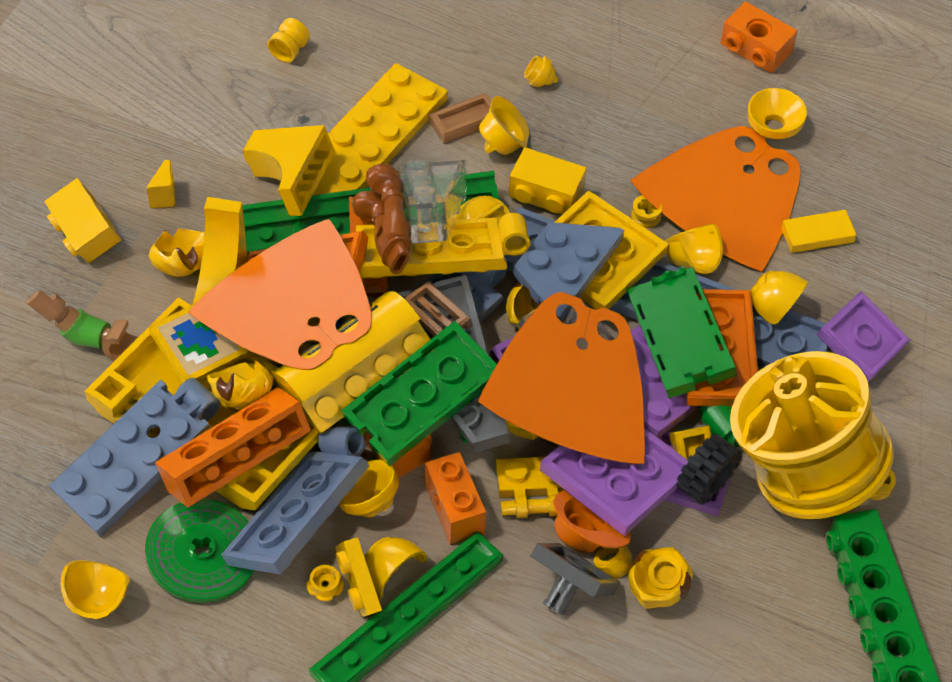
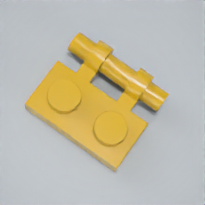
M545 457L496 459L499 498H514V500L500 501L501 516L515 515L516 519L527 518L528 514L548 513L549 517L557 516L553 501L555 495L565 489L539 470L541 461ZM545 495H546V498H545V499H528V500H527V497H528V496H545Z

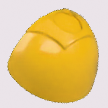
M715 224L693 228L665 240L669 244L666 255L676 267L681 268L683 266L685 269L693 267L695 274H709L715 271L721 262L723 243L720 231Z
M768 271L758 278L751 289L752 305L768 323L775 325L796 302L809 281L799 275L786 271Z
M385 537L376 541L364 556L378 600L383 597L384 587L389 578L405 561L411 557L416 558L421 563L427 561L426 552L412 541L400 537Z
M88 560L70 561L62 571L61 592L66 606L73 613L86 618L101 619L107 617L121 605L126 596L130 578L120 569L104 563Z

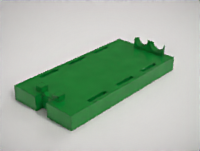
M681 266L677 271L668 270L659 277L652 276V281L627 289L629 300L668 399L696 390L695 384L708 380L709 384L712 385L737 376L736 367L693 267L685 269V267ZM642 312H643V315H644V317H645V319H643V320H642L641 315H640V313H642ZM652 337L655 342L654 345H652L650 338ZM660 363H663L665 370L662 371Z
M454 321L341 411L346 420L361 436L366 432L372 436L369 440L371 447L388 466H391L482 393L497 364Z

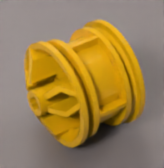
M812 351L779 359L752 376L741 388L732 405L730 423L733 435L739 446L754 461L758 486L764 498L774 509L785 515L800 519H822L845 513L859 506L877 492L891 470L894 458L893 443L886 427L872 411L871 392L868 381L858 365L844 356L830 352Z

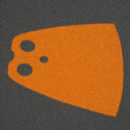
M738 126L722 130L677 150L639 173L630 181L658 210L662 203L661 213L683 230L687 231L700 226L715 224L721 234L723 255L762 272L783 233L781 229L782 220L789 219L800 182L801 170L800 163L794 156L783 149H775L765 142V138L754 129ZM740 136L751 138L755 143L754 150L751 152L740 151L735 145L736 138ZM775 158L784 160L788 165V172L782 175L773 173L768 167L769 161ZM751 165L754 168V172L748 174L743 170V167Z
M329 219L296 232L261 252L214 286L188 312L201 323L249 351L280 364L306 370L319 366L331 357L336 347L344 343L354 342L368 332L371 327L370 305L359 271L338 231ZM345 315L355 316L358 319V325L354 330L342 333L336 329V322L340 317ZM312 317L320 318V323L318 326L311 327L308 325V320ZM315 340L320 343L321 350L316 356L303 358L299 355L298 349L304 342Z
M557 292L549 296L537 307L513 337L485 385L478 402L508 422L558 445L608 460L644 464L645 436L642 384L635 344L627 321L622 315L606 308L590 309L580 298L568 293ZM563 304L573 307L577 313L576 322L569 325L562 323L556 315L557 307ZM604 320L614 323L618 329L617 338L614 340L602 338L597 331L598 323ZM584 338L588 343L587 349L578 348L576 341Z

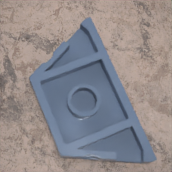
M548 222L529 246V249L514 265L513 275L522 286L529 289L531 297L537 304L542 303L549 296L557 292L568 293L579 298L623 240L624 230L615 227ZM566 304L558 306L556 309L557 318L562 321L572 307Z

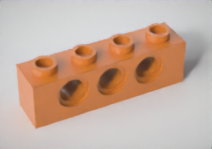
M277 387L156 461L155 464L167 491L188 508L304 436L311 429L300 401Z

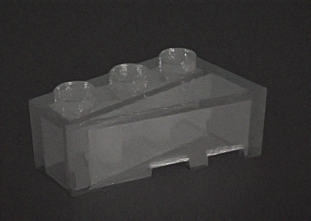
M411 160L406 164L398 165V172L402 180L403 194L405 196L404 212L406 220L409 221L411 226L410 239L412 244L446 241L454 225V216L460 212V203L466 199L465 160L429 163L424 160Z

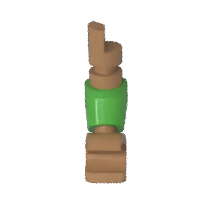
M39 290L25 302L49 322L55 320L54 325L60 329V335L78 346L102 349L104 354L113 361L139 337L126 332L129 326L128 320H116L111 326L109 322L92 316L81 308L76 310L71 305L66 307V301L57 294L49 297Z

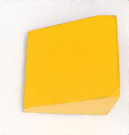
M170 159L163 161L147 186L150 208L174 207V204H176L174 175Z
M709 426L672 432L669 433L674 451L688 460L691 455L695 454V449L699 445L702 446L705 439L710 438L711 432Z

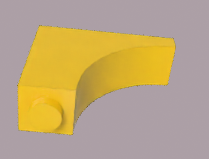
M325 125L254 130L242 150L244 159L249 164L254 177H270L281 181L278 191L290 216H301L336 152Z
M207 197L204 206L205 232L203 255L193 304L197 303L214 286L247 262L242 202Z

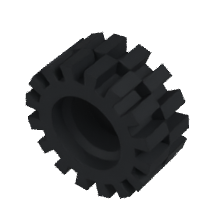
M718 434L711 435L709 439L707 438L703 441L702 446L699 445L695 449V454L688 458L687 461L689 462L682 467V473L677 478L676 486L701 505L711 501L712 497L719 493V489L721 487L724 488L727 484L726 481L733 476V470L738 467V462L742 457L740 450Z

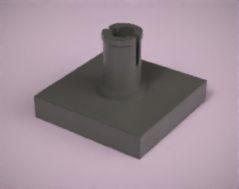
M537 543L530 556L559 575L543 604L548 608L552 606V610L561 615L565 614L566 608L578 588L593 597L614 595L621 583L560 543Z

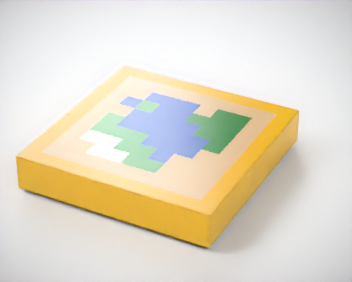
M195 304L149 326L151 336L182 383L190 378L200 381L208 377L209 374L218 372L246 358L248 354L247 349L237 345L190 315L188 312Z

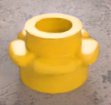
M320 565L314 568L310 573V580L306 583L308 593L312 596L315 595L319 601L332 600L333 596L340 595L344 588L340 572L330 565ZM327 582L329 585L327 587H323L322 583Z

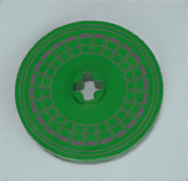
M201 499L188 508L182 503L168 508L154 521L146 538L145 560L151 576L163 590L174 597L189 602L209 603L232 596L247 584L255 570L228 566L221 554L249 521L233 507L208 499ZM204 545L209 547L208 553L195 554L196 547L199 549L203 548Z

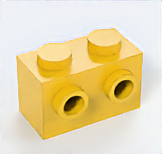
M524 147L510 174L508 197L517 199L522 203H529L547 209L552 213L563 215L580 199L585 189L587 167Z
M78 178L44 201L51 212L47 215L48 220L58 232H64L67 238L62 241L74 257L79 254L90 263L122 240L92 192Z

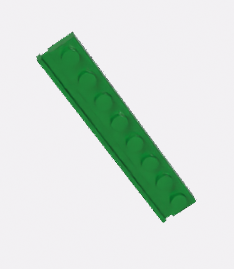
M494 171L402 183L405 196L404 212L406 220L409 222L442 221L448 214L465 202L478 196H491L500 200ZM370 188L312 195L301 216H290L283 200L242 205L247 256L249 252L268 249L296 232L327 219L332 222L339 235L350 233L349 197H354L362 191L372 190Z

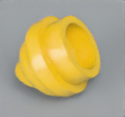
M535 55L524 72V78L528 79L529 84L533 87L549 86L557 83L558 77L551 59L546 56L541 58Z

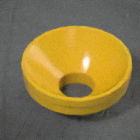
M767 88L757 92L751 97L747 109V118L750 126L762 136L771 139H785L796 135L802 129L807 116V109L803 100L793 92L781 88ZM777 120L782 123L783 127L771 129L765 122Z
M381 459L367 461L369 464L368 469L338 506L347 514L364 517H374L379 512L386 511L393 503V498L399 486V476L393 465L388 466Z

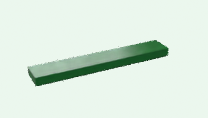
M478 531L475 532L386 605L382 611L375 614L309 669V675L316 682H359L503 561V554Z

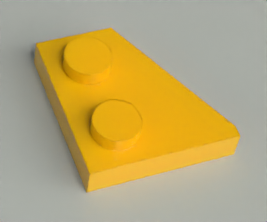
M358 537L335 546L340 571L343 575L345 574L351 588L348 589V595L354 611L360 610L362 617L382 611Z

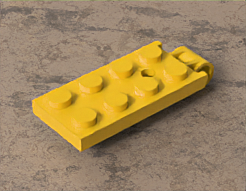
M508 213L499 222L497 218L409 222L411 226L410 239L412 240L409 253L410 258L401 273L393 274L390 272L389 267L382 263V259L377 251L374 240V224L356 225V232L363 231L369 237L360 271L361 278L507 270V262L504 255H521L530 246L526 220L518 213Z

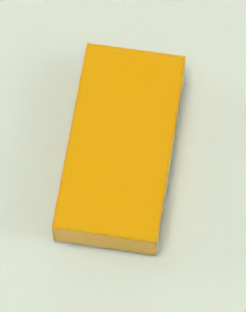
M846 209L782 220L781 224L782 232L791 253L854 243L857 236Z

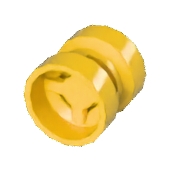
M294 18L285 19L278 28L279 32L274 33L267 42L269 52L276 59L286 63L292 62L298 55L299 48H303L310 39L308 28Z

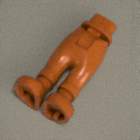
M378 164L369 168L366 172V181L372 191L357 193L352 199V207L358 217L364 220H373L375 226V245L382 263L389 267L391 273L399 274L409 261L412 240L410 239L411 226L409 221L406 220L404 212L405 196L403 194V184L399 172L394 167L388 164Z

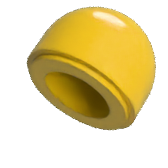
M627 545L615 549L601 547L596 552L593 562L596 567L617 579L629 573V566L633 564V557ZM616 554L612 559L603 561L606 555Z

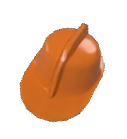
M562 490L555 495L553 501L554 509L557 513L554 522L555 533L567 546L577 551L588 553L595 551L599 546L615 549L629 544L631 538L629 532L623 536L566 490Z

